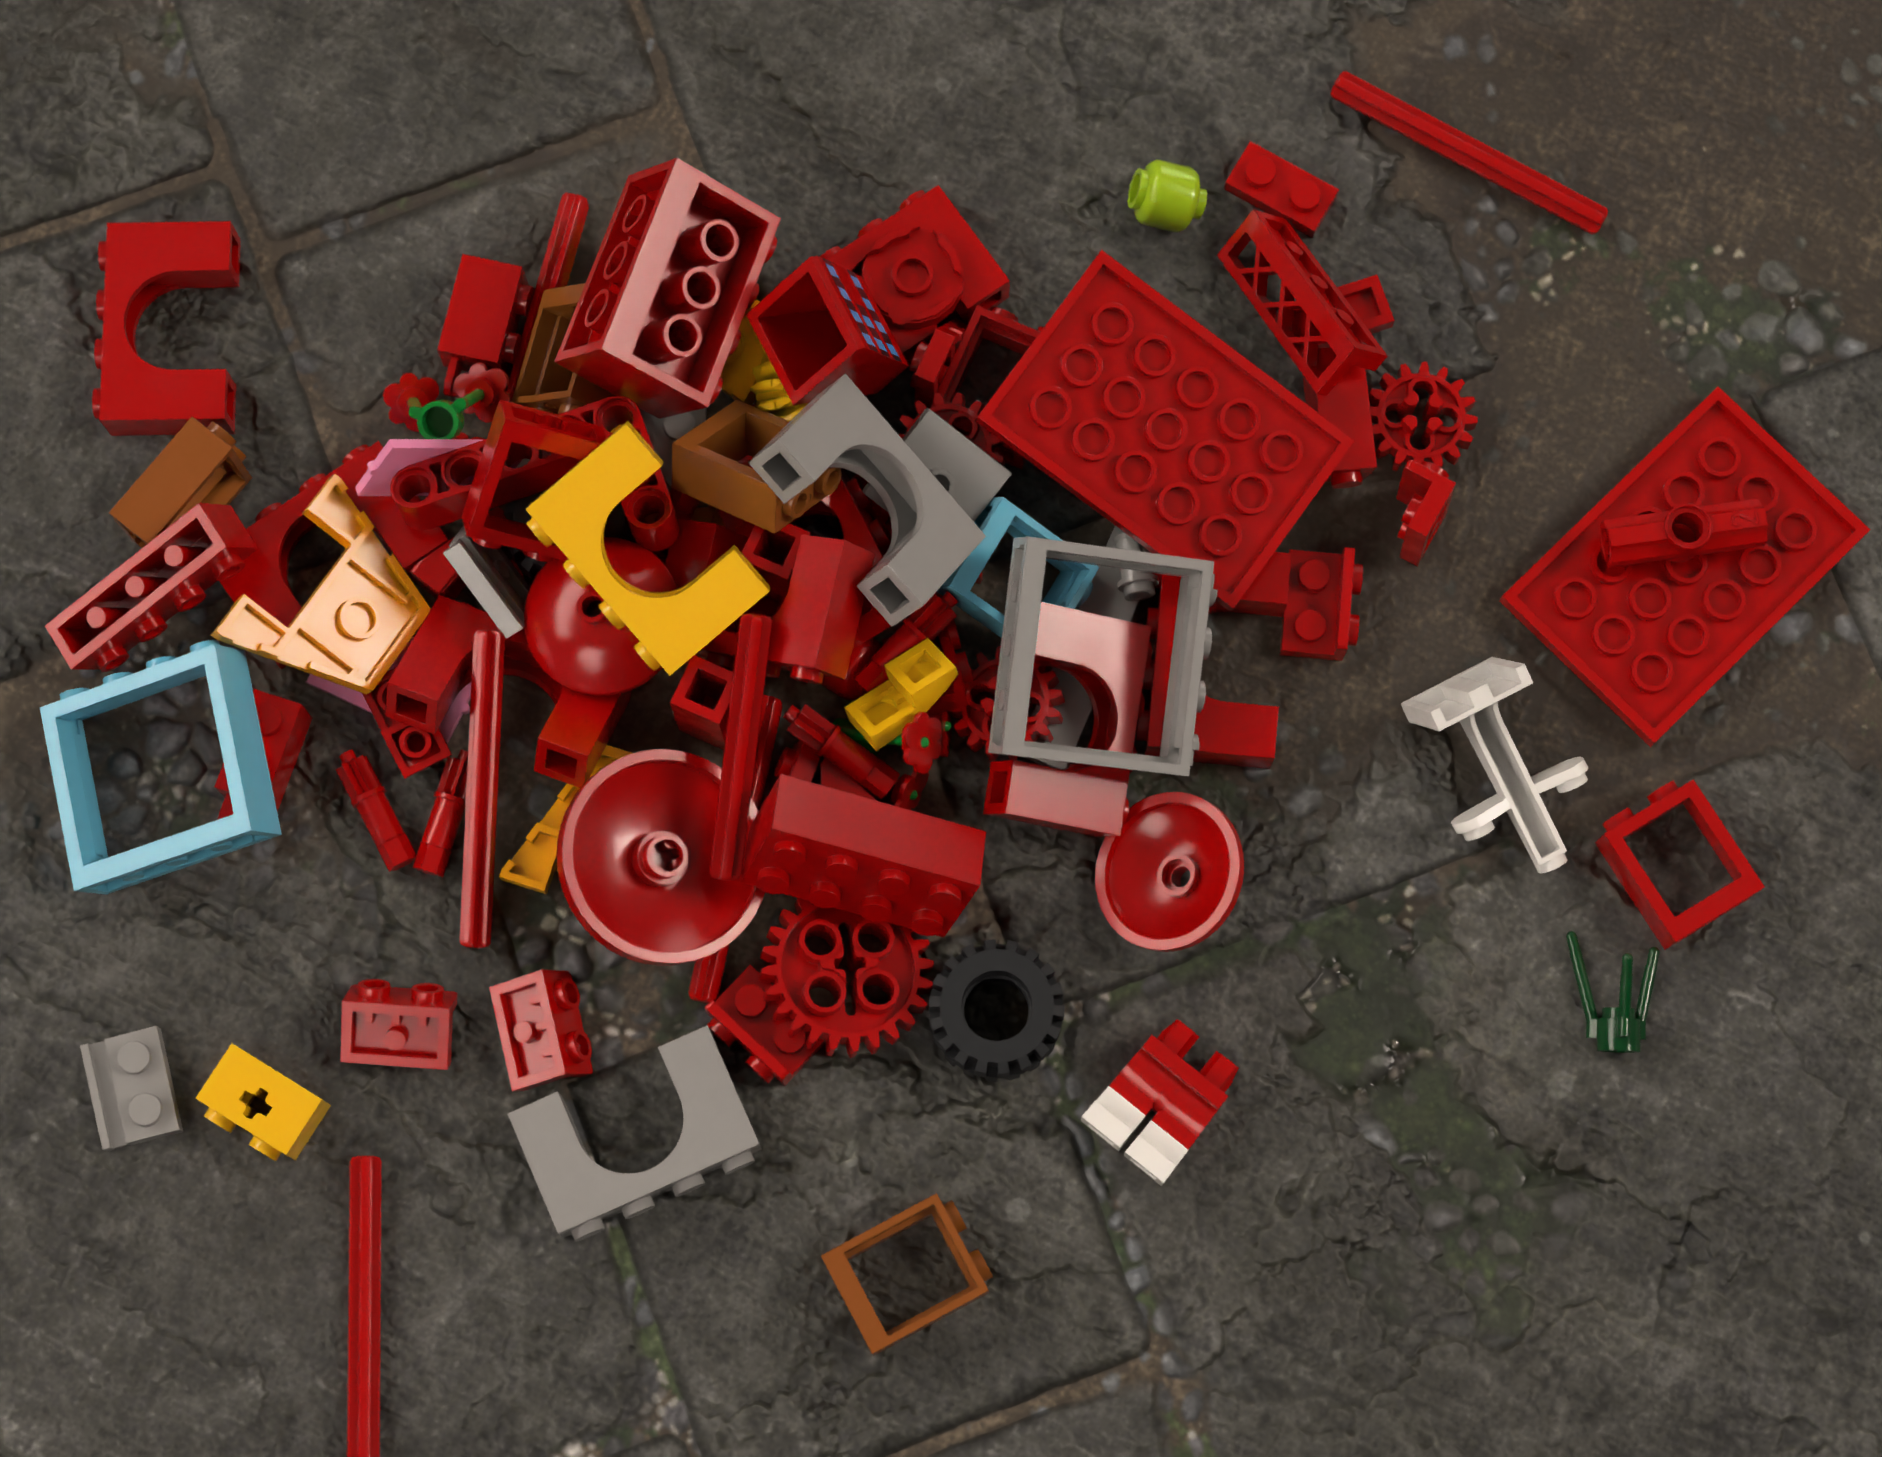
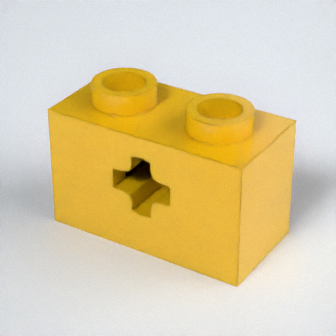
M231 1043L195 1098L209 1107L204 1114L205 1118L229 1133H232L236 1125L242 1127L254 1135L248 1145L274 1161H277L281 1153L296 1160L331 1107L330 1104L233 1043ZM255 1097L265 1100L272 1107L267 1116L260 1113L256 1114V1110L250 1106Z

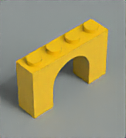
M627 421L526 508V511L532 516L526 524L547 548L555 543L565 554L568 560L562 565L581 588L584 589L591 584L604 599L598 607L606 618L618 630L626 625L640 642L634 648L644 662L653 671L662 666L670 676L770 591V585L735 545L691 582L672 591H645L627 583L616 573L608 560L604 546V530L608 516L621 500L664 463L633 425Z

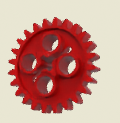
M797 898L794 905L798 915L786 909L781 911L778 920L784 929L771 926L766 936L776 946H764L760 954L761 959L773 964L762 968L759 974V980L774 983L765 991L763 999L764 1001L779 1000L781 1003L776 1009L773 1019L777 1021L790 1017L793 1022L787 1034L789 1037L805 1030L809 1033L806 1048L811 1049L819 1039L825 1040L827 1056L831 1057L839 1043L845 1044L850 1058L855 1057L861 1042H864L871 1054L877 1053L880 1047L879 1036H882L891 1045L896 1044L900 1037L896 1025L903 1030L910 1031L916 1023L910 1012L922 1014L928 1004L917 994H929L933 987L932 981L920 976L931 972L934 966L933 960L919 958V955L928 948L930 944L929 939L913 940L912 936L915 932L910 928L888 922H872L859 914L837 908L817 907L807 900ZM840 925H844L848 929L847 967L849 971H856L849 986L851 1002L855 1010V1014L852 1016L848 1015L845 1011L846 973L843 969H837L844 955L842 937L838 928ZM863 934H872L879 938L884 949L877 953L868 952L860 945L858 937ZM812 936L821 937L828 942L831 952L825 955L814 954L807 948L805 939ZM869 985L882 988L887 994L888 1002L882 1005L869 1002L863 994V988ZM818 987L825 988L834 996L835 1004L830 1007H820L811 1000L809 991Z

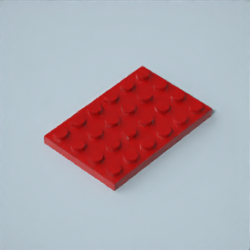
M1103 250L1098 253L975 419L977 423L1151 553L1214 561L1213 574H1215L1213 589L1218 590L1216 601L1229 611L1234 609L1355 442L1353 438Z
M1718 386L1506 591L1499 602L1648 746L1652 747L1871 529ZM1759 499L1761 505L1765 507L1768 522L1767 543L1761 547L1696 555L1691 560L1683 563L1660 560L1608 568L1607 562L1603 559L1600 544V524L1603 520L1671 511L1675 506L1684 503L1696 504L1701 507ZM1684 524L1672 525L1673 533L1679 540L1689 543L1695 541L1693 531Z

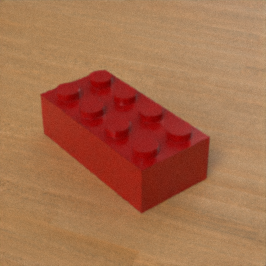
M780 774L749 828L741 883L756 886L766 893L785 894L804 899L817 907L837 908L859 914L872 922H888L910 928L920 935H936L944 938L980 887L986 831Z

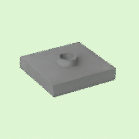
M928 407L902 438L973 522L1012 474ZM868 482L862 492L888 512L881 496Z

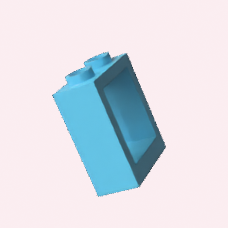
M993 497L974 521L986 537L936 592L940 595H943L946 591L951 593L958 600L957 607L1002 638L1004 615L970 591L1005 532H1008L1014 538L1029 536L1063 540L1006 498ZM1046 559L1047 562L1061 572L1043 602L1072 609L1080 607L1093 590V583L1091 581L1099 567L1097 565Z

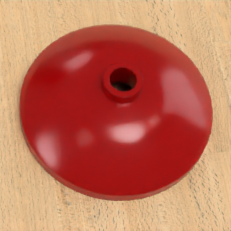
M604 537V546L608 560L616 573L627 583L650 592H667L678 589L671 572L648 549L629 540ZM553 558V561L547 562L531 585L524 611V628L527 642L541 668L551 678L568 689L593 696H611L631 691L654 677L662 669V666L653 671L644 662L634 648L640 641L626 625L618 630L602 611L596 617H588L587 608L589 604L596 600L604 601L591 584L584 589L581 588L563 567L562 564L565 561Z
M1164 792L1140 800L1129 807L1127 820L1121 828V835L1105 836L1097 857L1095 887L1097 899L1106 920L1124 939L1152 951H1179L1202 942L1225 922L1239 897L1244 876V855L1241 841L1229 818L1218 807L1203 798L1184 792ZM1189 870L1190 879L1188 883L1182 887L1181 877L1186 871Z

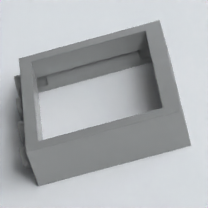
M1029 536L1013 538L988 753L1189 776L1190 766L1193 765L1194 750H1199L1200 745L1198 735L1194 734L1196 713L1202 711L1206 697L1205 683L1200 680L1203 659H1207L1212 646V631L1207 627L1209 606L1215 603L1218 590L1213 589L1215 574H1213L1214 561ZM1046 559L1181 577L1160 757L1025 741Z

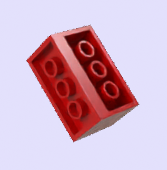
M679 158L629 175L554 362L616 396L630 398L637 404L638 408L658 419L708 408L716 400L722 389L723 379L720 376L726 360L734 353L740 342L741 331L738 329L745 311L752 306L759 293L757 280L762 267L771 258L776 249L777 237H775L781 218Z

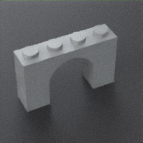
M846 374L815 396L748 462L784 504L815 482L829 467L850 470L860 475L875 488L889 512L892 524V539L887 553L859 582L857 588L891 626H894L924 606L986 537Z
M708 1025L658 1047L682 1103L683 1128L679 1141L670 1155L651 1169L630 1174L618 1173L605 1169L595 1163L588 1155L565 1100L558 1091L508 1113L551 1219L560 1236L565 1238L573 1235L575 1242L586 1239L603 1231L605 1226L602 1221L621 1212H623L625 1219L635 1217L655 1207L652 1199L670 1190H673L675 1197L687 1194L703 1186L705 1181L702 1176L723 1168L725 1175L755 1162L752 1154L762 1150Z

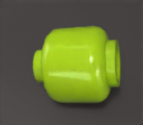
M1154 160L1148 163L1145 169L1139 168L1134 173L1129 187L1128 207L1134 209L1135 217L1142 225L1174 233L1181 232L1188 227L1192 219L1199 220L1202 217L1207 202V190L1200 188V178L1195 169L1163 160Z

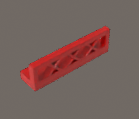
M1253 209L1219 251L1217 257L1315 393L1327 396L1351 366L1376 371L1388 355L1287 219ZM1252 240L1256 245L1255 266L1253 268H1245L1238 256ZM1268 275H1278L1281 279L1279 302H1270L1266 297ZM1294 309H1303L1306 313L1304 337H1295L1291 332ZM1328 344L1337 356L1325 371L1321 373L1317 367L1318 345Z

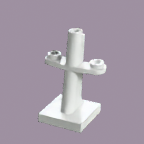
M1490 657L1400 703L1408 721L1416 725L1441 731L1460 722L1497 794L1461 813L1451 821L1457 834H1463L1466 841L1485 836L1495 828L1492 820L1507 811L1538 873L1550 872L1567 862L1565 852H1567L1566 847L1539 794L1554 787L1557 788L1559 793H1564L1583 785L1588 780L1585 774L1588 766L1583 757H1574L1530 777L1498 708V701L1533 684L1525 664Z

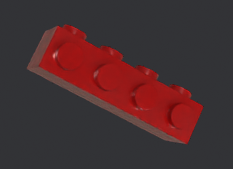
M198 503L47 623L45 628L71 670L111 671L128 660V651L139 642L152 640L163 633L168 627L166 621L177 612L187 611L200 604L206 598L204 591L215 582L227 580L238 574L245 567L243 560L258 548L231 505Z

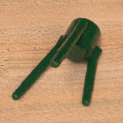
M1573 931L1568 932L1566 939L1570 951L1569 954L1586 1017V1038H1597L1598 1052H1640V1040H1646V1018L1657 971L1659 949L1651 947L1649 950L1636 1011L1635 1008H1631L1633 956L1630 953H1625L1622 957L1619 1007L1602 1008V1018H1598L1577 935Z

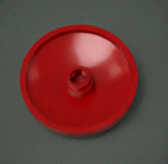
M652 749L626 755L605 766L590 777L577 791L564 814L560 825L556 852L557 869L563 894L570 909L583 928L596 941L619 956L635 962L657 966H674L700 960L721 950L735 940L750 924L763 901L765 892L756 886L741 883V877L738 880L724 881L711 877L709 873L722 770L721 767L695 754L671 749ZM752 799L750 801L744 857L749 828L759 812Z

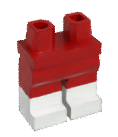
M1179 1019L1163 1030L1157 1038L1151 1035L1100 1097L1081 1116V1122L1119 1151L1150 1111L1156 1112V1115L1125 1151L1124 1156L1160 1186L1165 1183L1229 1096L1225 1092L1230 1087L1239 1069L1218 1051L1213 1054L1200 1072L1184 1061L1183 1058L1197 1042L1199 1036Z

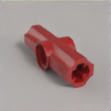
M1759 499L1701 507L1696 504L1684 503L1675 506L1671 511L1603 520L1600 524V544L1603 559L1607 562L1608 568L1660 560L1683 563L1691 560L1696 555L1764 546L1767 543L1768 522L1765 507L1761 505ZM1684 524L1693 531L1695 541L1689 543L1679 540L1673 533L1672 525Z

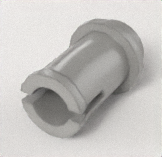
M1120 533L1113 538L1114 545L1118 549L1148 552L1145 547L1126 533ZM1120 569L1121 580L1117 582V587L1120 592H1124L1125 600H1145L1156 594L1155 587L1159 584L1157 575L1150 572Z

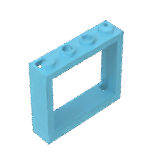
M218 640L198 642L190 646V653L179 657L163 656L151 659L146 662V669L136 673L119 672L110 674L102 679L103 685L92 689L75 688L64 691L60 694L59 701L40 707L74 891L109 894L282 835L244 650L222 646ZM206 676L234 814L108 857L82 720Z

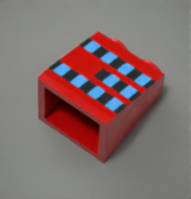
M810 256L746 314L793 406L808 404L815 396L844 374L852 380L864 395L877 394L909 367L863 278L819 256Z

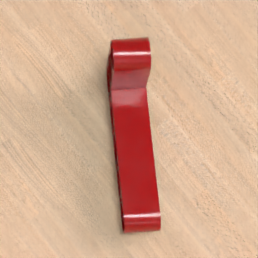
M612 396L558 414L602 426L606 438L613 434L611 431L615 427L629 421L653 449L640 409L628 397ZM486 439L411 464L395 474L390 484L391 496L408 526L423 531L462 519V512L472 484L463 486L460 483L469 476H475ZM512 442L490 509L547 490L581 460ZM519 459H530L526 465L520 468L510 467ZM659 468L621 500L636 543L653 552L665 550L672 546L677 540L680 531L679 521L663 474ZM429 493L424 500L410 503V500L417 494ZM650 514H663L662 518L655 523H641Z

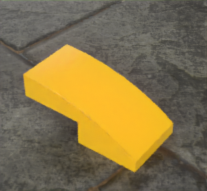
M929 638L885 664L884 668L889 680L844 707L851 724L876 751L898 737L908 722H914L917 712H927L958 675L956 666Z

